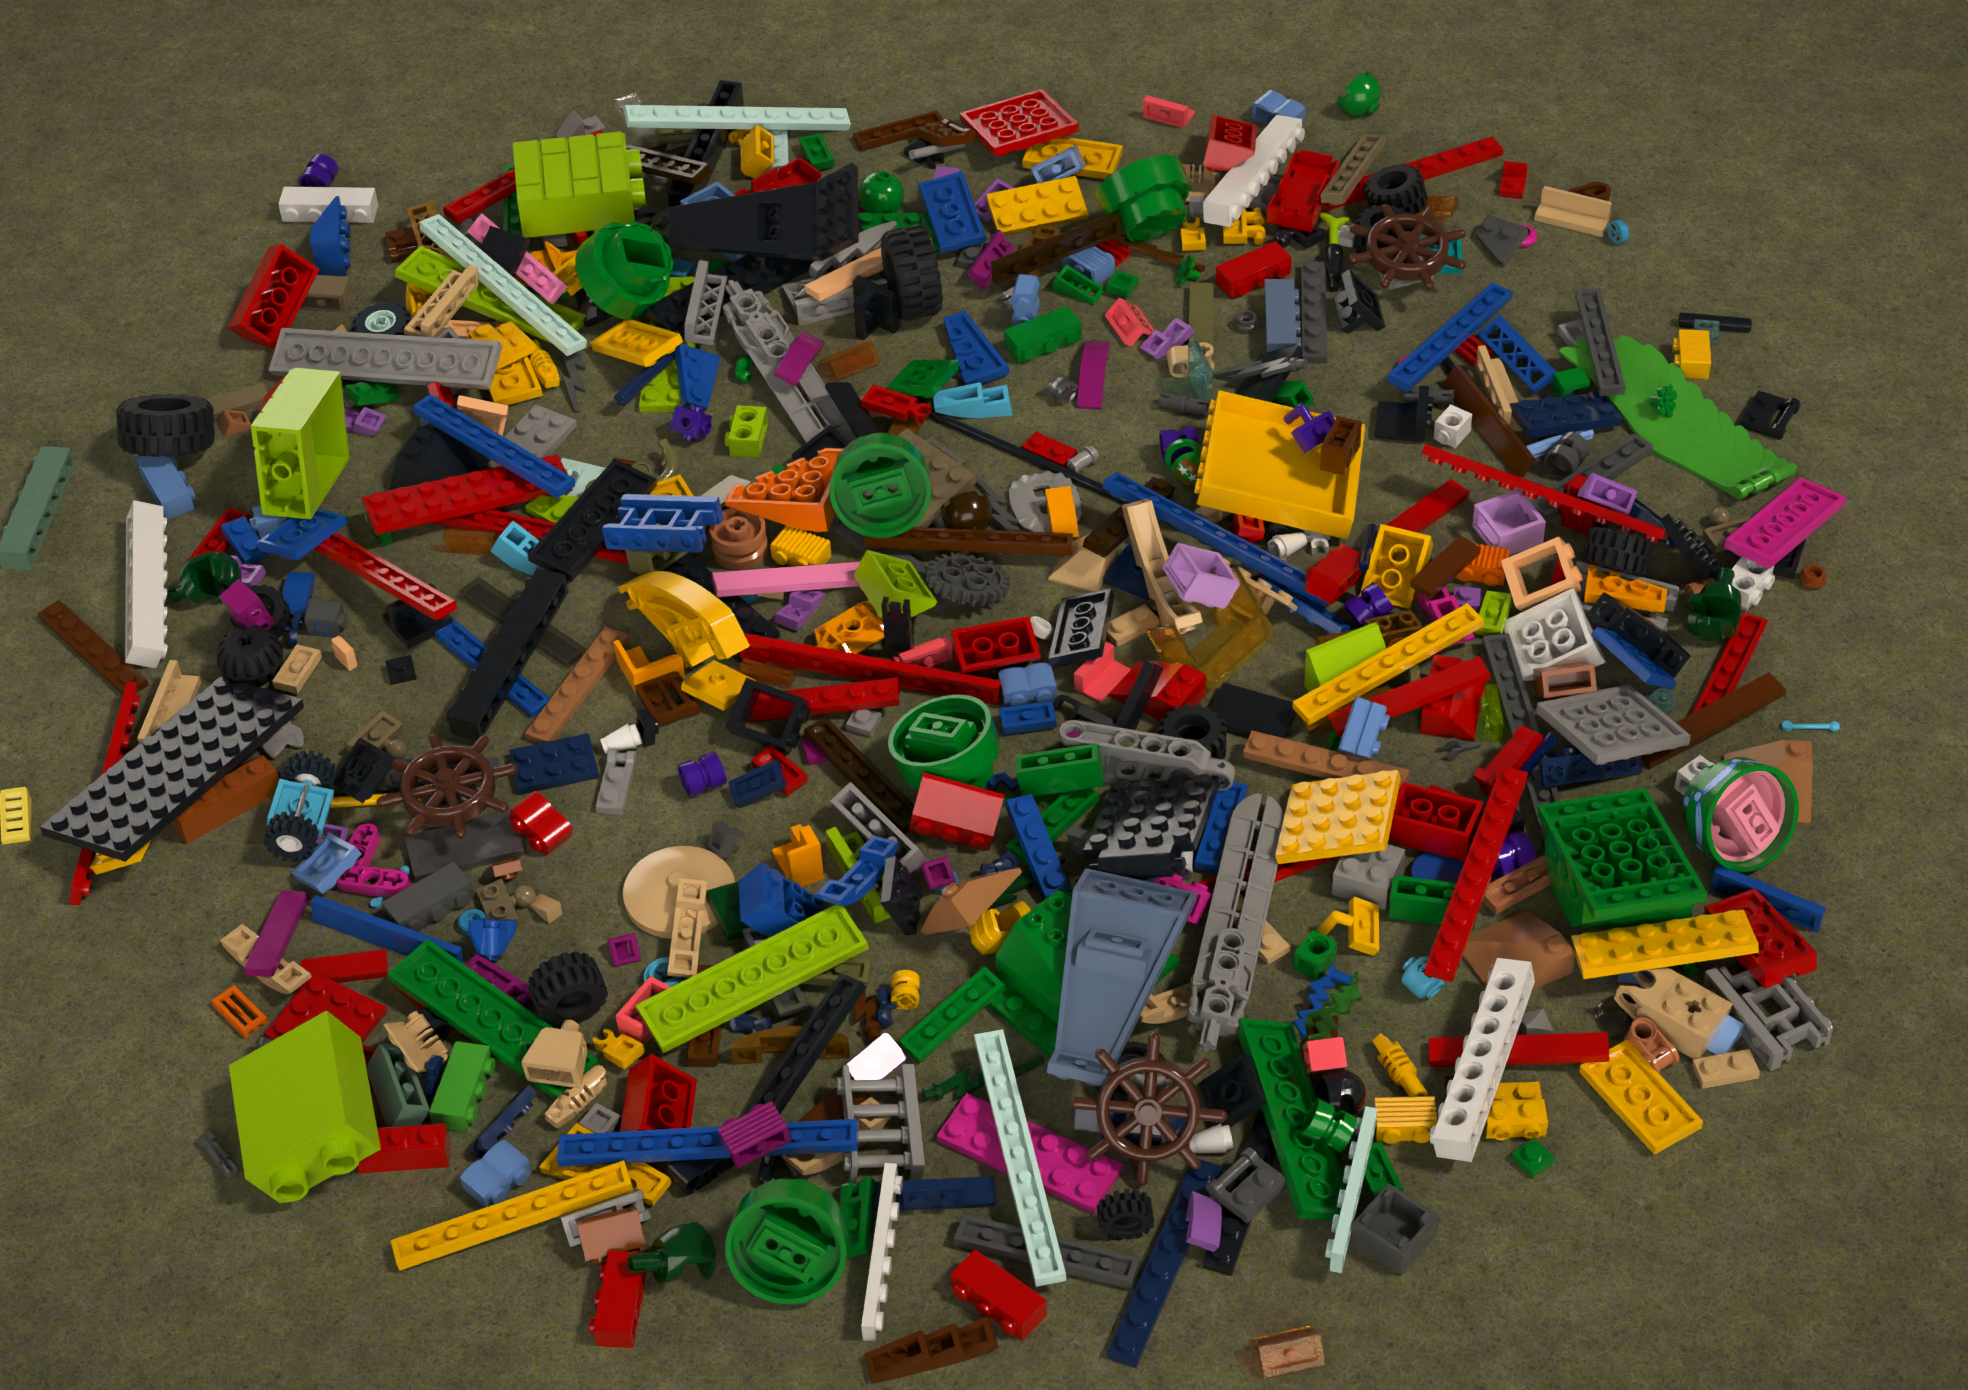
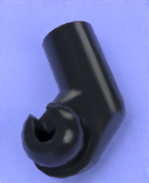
M778 1155L763 1156L761 1158L757 1177L759 1186L778 1179L776 1175H773Z

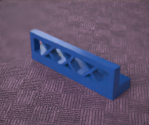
M1500 314L1477 333L1535 394L1549 382L1552 385L1553 375L1556 371ZM1498 328L1500 331L1499 339H1489L1487 336ZM1504 344H1512L1514 346L1513 353H1503ZM1518 358H1526L1528 360L1527 367H1516ZM1540 372L1543 377L1533 384L1531 382V374Z

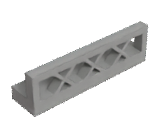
M699 260L685 321L684 342L714 345L727 276L708 274V261ZM707 283L720 284V286L711 289ZM712 297L716 302L708 305L705 300ZM707 313L713 317L707 321L701 318V316ZM704 329L710 334V336L696 335L697 332Z

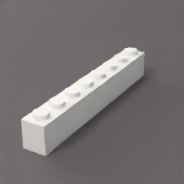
M1276 115L1256 138L1254 156L1232 167L1203 201L1205 223L1230 227L1236 219H1239L1244 209L1248 208L1250 202L1254 197L1258 196L1263 186L1267 185L1268 180L1273 174H1276L1277 169L1285 163L1287 157L1303 141L1305 130L1302 128V119Z
M133 500L126 517L125 663L157 668L160 659H165L168 647L164 643L167 635V625H164L167 616V607L164 606L167 597V589L164 588L167 579V571L164 570L167 560V553L164 552L167 535H163L167 518L163 517V506Z

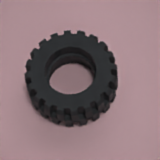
M913 225L886 231L881 237L882 265L889 290L897 293L899 319L910 321L937 315L943 306L942 284L935 250L927 230L923 226Z
M186 394L144 395L123 401L116 410L118 444L125 452L128 451L130 454L151 457L185 456L207 450L215 440L213 406L202 397L187 396Z

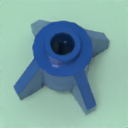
M472 917V920H468V933L476 953L482 954V957L487 960H499V955H505V950L516 932L517 920L486 919L480 917Z

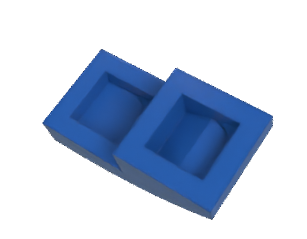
M288 573L282 596L289 605L290 617H294L295 611L304 613L305 617L309 606V598L313 596L315 573Z

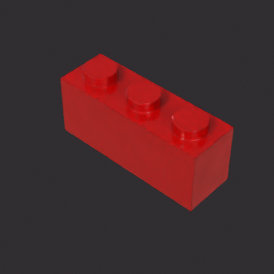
M1274 241L1216 266L1215 284L1230 299L1243 296L1254 289L1264 287L1265 279H1282L1291 274L1292 256Z
M1344 544L1339 545L1335 550L1331 549L1326 558L1322 557L1315 567L1311 566L1305 577V580L1308 582L1304 591L1332 605L1360 580L1369 557Z
M446 1124L377 1128L381 1150L359 1161L357 1166L359 1174L449 1167L450 1139Z
M976 1249L951 1273L953 1294L963 1302L967 1300L973 1304L981 1316L991 1317L1010 1336L1016 1335L1023 1341L1047 1316L1045 1298Z
M608 1250L606 1263H601L600 1281H602L601 1289H596L595 1293L597 1312L596 1316H591L589 1332L594 1335L596 1346L634 1348L647 1272L630 1274L627 1269V1258H629L628 1254L642 1252Z

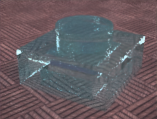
M1695 319L1693 330L1709 331L1710 344L1718 345L1719 321Z

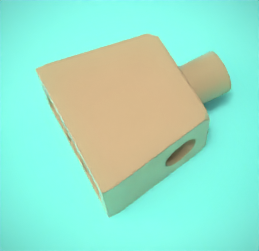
M565 1020L560 1029L546 1027L541 1030L521 1062L527 1081L580 1088L587 1057V1046L583 1034L579 1032L580 1026L573 1020Z

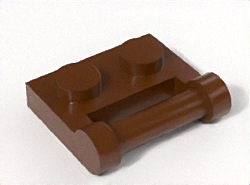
M944 119L941 124L931 122L927 123L924 127H918L917 137L937 146L947 147L973 142L976 138V132L971 128L960 127L950 119Z
M412 227L385 232L391 262L399 261L398 259L409 257L418 249ZM428 240L425 245L431 247L434 241Z
M677 671L635 685L639 699L644 707L648 708L652 718H656L659 727L686 716L691 718L698 715L701 711L698 703L693 701L688 693L681 690L683 678ZM667 687L674 689L682 702L681 705H676Z

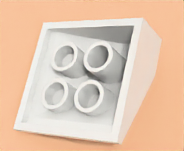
M1574 588L1506 621L1504 631L1505 634L1509 633L1524 681L1534 680L1533 669L1585 661L1594 664V667L1605 663L1599 642L1591 635L1594 631Z

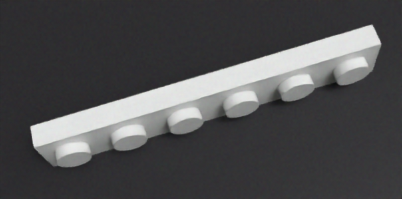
M894 1163L884 1164L861 1324L863 1341H876L877 1330H883L884 1312H880L881 1303L887 1302L888 1284H884L885 1275H890L892 1257L888 1256L889 1248H894L896 1235L895 1229L891 1228L892 1221H898L899 1203L895 1202L896 1194H902L903 1176H898L897 1164Z

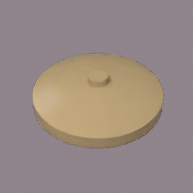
M674 846L653 852L640 860L632 868L625 880L623 900L626 912L632 922L641 930L657 937L672 939L679 878L707 881L706 890L735 882L730 867L715 853L699 847ZM706 898L701 934L718 925Z

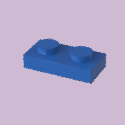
M245 516L221 525V532L243 564H254L268 557L267 552L258 549L257 542L260 539Z
M1052 701L999 708L1003 735L1057 728Z

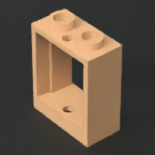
M1556 537L1501 560L1515 607L1521 613L1571 588H1574L1576 593L1582 591L1579 582L1583 579L1579 568L1573 565L1572 558H1575V554L1570 543L1566 544L1560 537ZM1558 553L1566 580L1528 595L1520 568Z

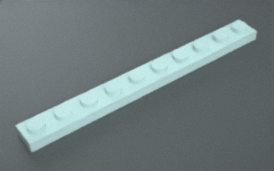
M625 105L624 107L627 128L752 129L755 128V125H759L765 130L845 131L849 130L851 125L846 108Z
M440 214L420 221V230L465 269L469 264L478 267V280L566 356L586 348L587 340Z
M1001 1029L974 1034V1042L1035 1286L1066 1281V1272L1004 1031Z

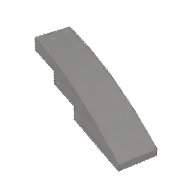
M891 221L860 232L858 243L823 261H814L810 265L809 275L816 280L832 265L838 269L848 264L854 257L861 258L877 250L881 246L882 235L886 231L896 229L897 223Z

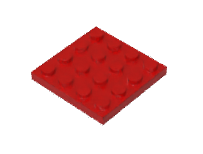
M1043 89L960 113V121L967 128L975 130L976 137L994 156H1005L1015 150H1025L1032 145L1045 144L1052 139L1069 137L1071 134L1079 132V123Z

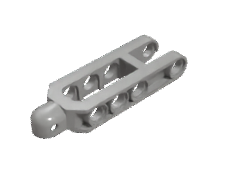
M1078 720L1066 721L1060 727V741L1067 747L1098 744L1104 766V783L1114 784L1122 780L1129 781V783L1141 782L1153 773L1161 775V778L1156 781L1167 780L1174 776H1180L1185 779L1208 774L1209 776H1218L1219 781H1224L1225 783L1220 785L1218 791H1225L1232 787L1236 774L1235 768L1230 762L1211 758V752L1195 740ZM1069 732H1078L1080 736L1070 738L1067 734ZM1123 741H1131L1134 743L1130 747H1123L1120 745V743ZM1152 745H1156L1161 748L1156 752H1151L1147 750V748ZM1178 750H1184L1188 754L1176 756L1173 753ZM1124 769H1132L1135 771L1131 775H1124L1121 773V771Z

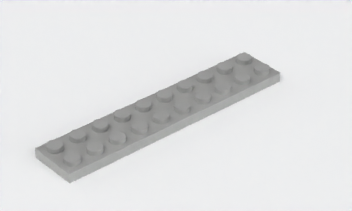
M281 328L268 371L272 375L286 376L290 369L305 368L339 371L341 380L429 385L435 381L444 387L490 390L503 346L499 341Z

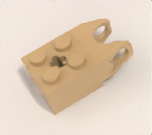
M1668 967L1648 969L1647 971L1653 975L1654 980L1644 977L1641 971H1635L1633 976L1642 988L1620 985L1614 997L1615 1001L1633 1020L1638 1018L1650 1019L1664 1037L1674 1045L1676 1050L1692 1059L1701 1058L1725 1018L1729 1015L1733 1003ZM1622 994L1630 995L1636 1003L1627 1002Z

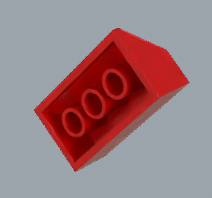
M1212 114L1205 141L1203 166L1212 172L1227 171L1254 156L1257 125Z
M281 243L268 247L227 328L247 341L275 349L281 328L291 327L320 269Z

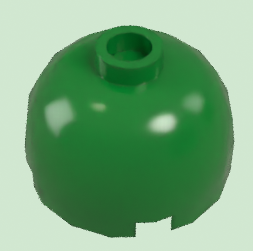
M1366 71V75L1361 73L1344 89L1347 92L1344 98L1339 96L1337 100V106L1350 116L1361 117L1367 113L1372 115L1380 107L1378 102L1381 98L1382 90L1376 78L1369 71Z
M877 171L868 174L862 180L858 189L860 206L869 213L889 211L897 213L901 209L904 200V190L901 181L887 171Z

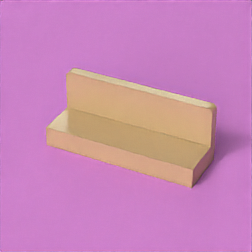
M1544 186L1541 194V203L1535 213L1534 221L1603 237L1610 221L1612 203Z

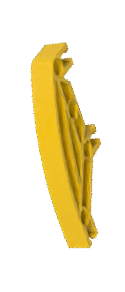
M654 571L640 575L618 587L621 594L627 591L631 598L626 601L628 609L638 608L672 644L676 654L682 656L684 668L693 667L713 655H716L718 660L727 659L750 646L731 609L705 588L683 576L671 572Z

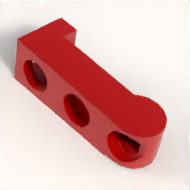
M1520 726L1516 729L1512 739L1509 740L1485 769L1479 767L1473 774L1480 790L1488 795L1491 794L1501 765L1524 771L1540 751L1543 744V736L1526 726Z

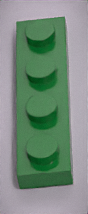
M1094 789L1065 792L1040 814L1052 843L1099 801V792ZM1016 836L1007 844V851L1013 853L1018 860L1029 866Z
M984 966L899 1040L900 1046L920 1064L1005 990L1004 983Z

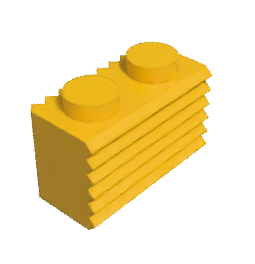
M755 125L750 134L741 139L740 169L744 175L750 176L753 179L763 175L775 164L774 136L759 125Z
M1679 330L1678 338H1673L1672 352L1677 353L1674 354L1673 363L1683 370L1685 378L1709 379L1711 367L1709 331Z
M787 525L770 544L771 558L780 565L786 564L792 567L826 564L831 558V546L828 539L825 540L824 537L821 538L815 534L812 535Z
M1435 1096L1374 1097L1373 1108H1378L1375 1128L1377 1142L1384 1141L1388 1144H1395L1399 1141L1413 1140L1417 1143L1430 1141L1431 1128L1436 1126L1438 1122Z

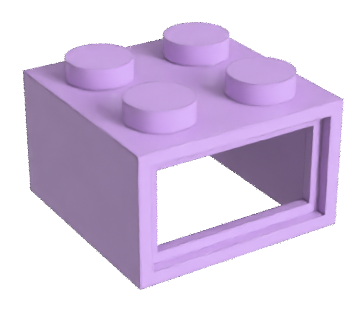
M1520 489L1474 504L1472 527L1486 545L1503 547L1504 549L1509 548L1510 555L1540 545L1544 541L1546 521L1528 498L1522 495L1523 492Z
M1177 543L1163 566L1169 581L1179 592V597L1189 603L1194 601L1210 608L1215 606L1225 609L1240 585V582L1220 553Z

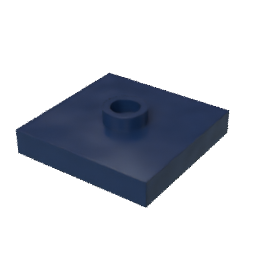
M1128 544L1103 576V583L1150 600L1143 570L1136 565L1132 546Z

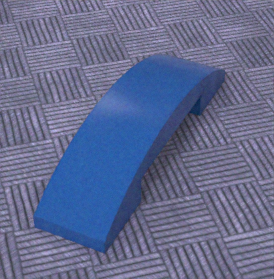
M873 835L859 849L860 859L839 881L830 879L816 893V898L841 906L850 905L860 900L876 885L884 874L886 858L894 857L898 848V842Z

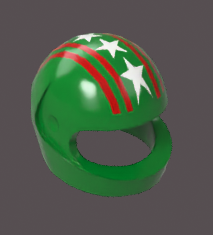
M1179 439L1172 442L1165 453V462L1173 477L1185 487H1195L1197 478H1199L1197 477L1199 464L1202 462L1200 461L1202 447L1191 439ZM1181 447L1193 448L1194 452L1183 454L1173 464L1171 463V456L1177 449Z

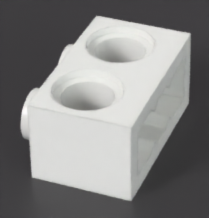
M1742 556L1732 568L1735 574L1732 585L1741 593L1742 611L1747 612L1752 605L1756 606L1761 600L1764 589L1769 590L1775 580V576L1772 575L1774 566L1770 569L1762 567Z

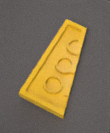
M576 1123L567 1134L593 1132ZM558 1144L539 1168L543 1174L568 1180L612 1164L559 1167L557 1162ZM644 1162L625 1163L633 1189L642 1188L644 1194L643 1203L654 1206L672 1184L670 1177Z

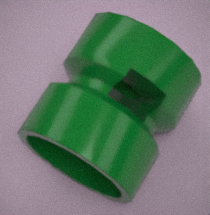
M1318 1098L1312 1104L1305 1117L1301 1133L1316 1141L1322 1138L1326 1146L1341 1152L1348 1144L1355 1130L1357 1117L1342 1109L1336 1112L1332 1104Z

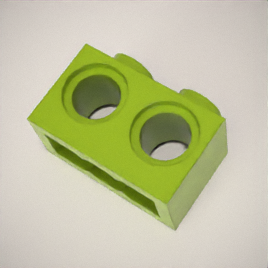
M737 405L735 414L730 416V432H726L725 446L729 447L730 456L760 458L768 427L766 407Z

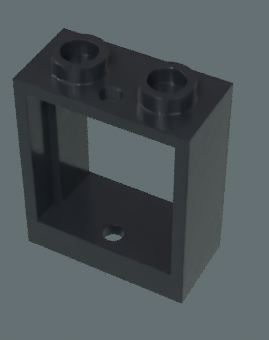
M746 678L725 727L733 735L766 747L772 745L778 751L790 754L792 748L795 749L799 743V731L802 724L807 723L811 709H809L810 705L802 697ZM760 693L795 705L781 739L745 727Z

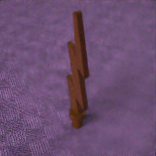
M1125 234L1111 239L1124 247L1128 246V249L1131 251L1156 256L1155 259L1179 265L1181 258H1184V255L1156 249V245L1139 241L1131 242ZM1195 262L1194 269L1205 271V265Z
M865 989L855 1004V1024L866 1016V1024L863 1030L872 1043L881 1036V1026L877 1022V998L874 996L866 1003Z

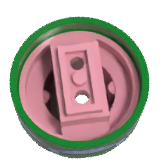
M1735 757L1703 768L1698 775L1692 778L1682 799L1683 819L1687 824L1688 835L1696 849L1720 865L1737 872L1754 871L1776 859L1791 840L1798 821V796L1789 777L1777 768L1747 757Z

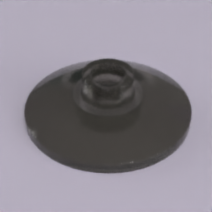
M1622 994L1627 1002L1636 1003L1630 995ZM1611 995L1598 1004L1595 1011V1020L1599 1029L1602 1032H1608L1610 1038L1624 1041L1625 1035L1634 1020L1628 1013L1622 1012L1625 1010L1615 1001V995ZM1636 1034L1638 1037L1644 1038L1642 1035Z

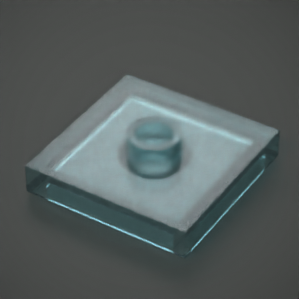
M1190 341L1188 344V381L1197 399L1211 401L1213 398V370L1198 341Z

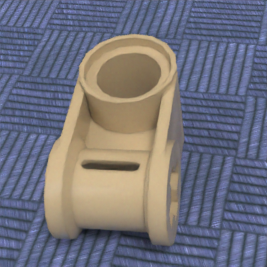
M1201 342L1170 348L1166 354L1170 374L1175 378L1211 373L1214 370V362L1212 361V355L1214 354L1213 346L1209 343Z

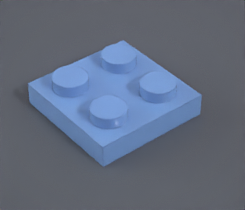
M329 833L314 849L311 857H306L291 874L299 882L324 894L336 884L337 879L346 870L353 867L356 859L362 853L355 846Z

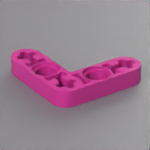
M362 824L353 832L348 843L355 846L364 856L356 861L353 867L346 870L337 879L335 885L339 891L344 893L390 898L411 886L407 873L404 871L369 867L381 842V837L374 824ZM372 878L379 879L373 885H366V882Z

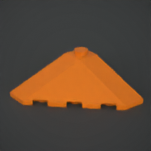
M822 449L817 451L818 457L812 458L810 461H806L803 457L786 464L787 470L781 471L779 474L769 471L755 477L756 483H752L748 487L743 488L742 484L733 486L725 500V506L800 530L827 532L835 515L830 499L831 476L834 463L843 449Z

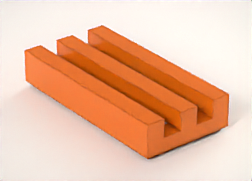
M235 985L211 1000L212 1006L244 1038L250 1036L249 1033L251 1031L256 1032L259 1030L260 1025L263 1024L265 1026L269 1023L267 1017ZM234 995L256 1019L252 1021L230 996ZM224 1001L247 1025L244 1026L221 1002Z

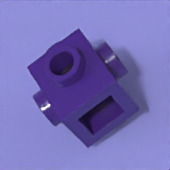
M691 404L690 408L676 405L669 429L682 433V439L695 442L696 438L705 439L712 427V416L705 414V408Z

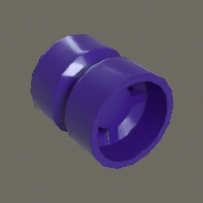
M314 155L299 178L300 187H330L331 182L338 173L337 163L327 155Z
M1195 426L1181 428L1179 432H1176L1175 429L1161 430L1159 432L1160 451L1164 463L1166 449L1172 442L1179 439H1191L1199 444ZM1181 447L1177 449L1171 456V462L1183 454L1194 452L1193 448Z
M1374 582L1361 590L1360 597L1355 595L1343 604L1359 628L1363 627L1366 619L1385 616L1394 609L1387 596Z
M714 751L699 756L698 762L692 759L677 765L680 781L689 797L701 794L706 786L714 789L727 782L722 763Z
M1514 830L1507 834L1493 872L1495 878L1499 879L1516 870V868L1518 869L1536 859L1534 847L1524 832Z

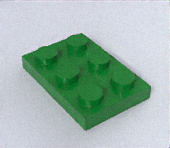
M958 359L912 360L887 386V389L908 396H920L922 399L932 398L960 369Z

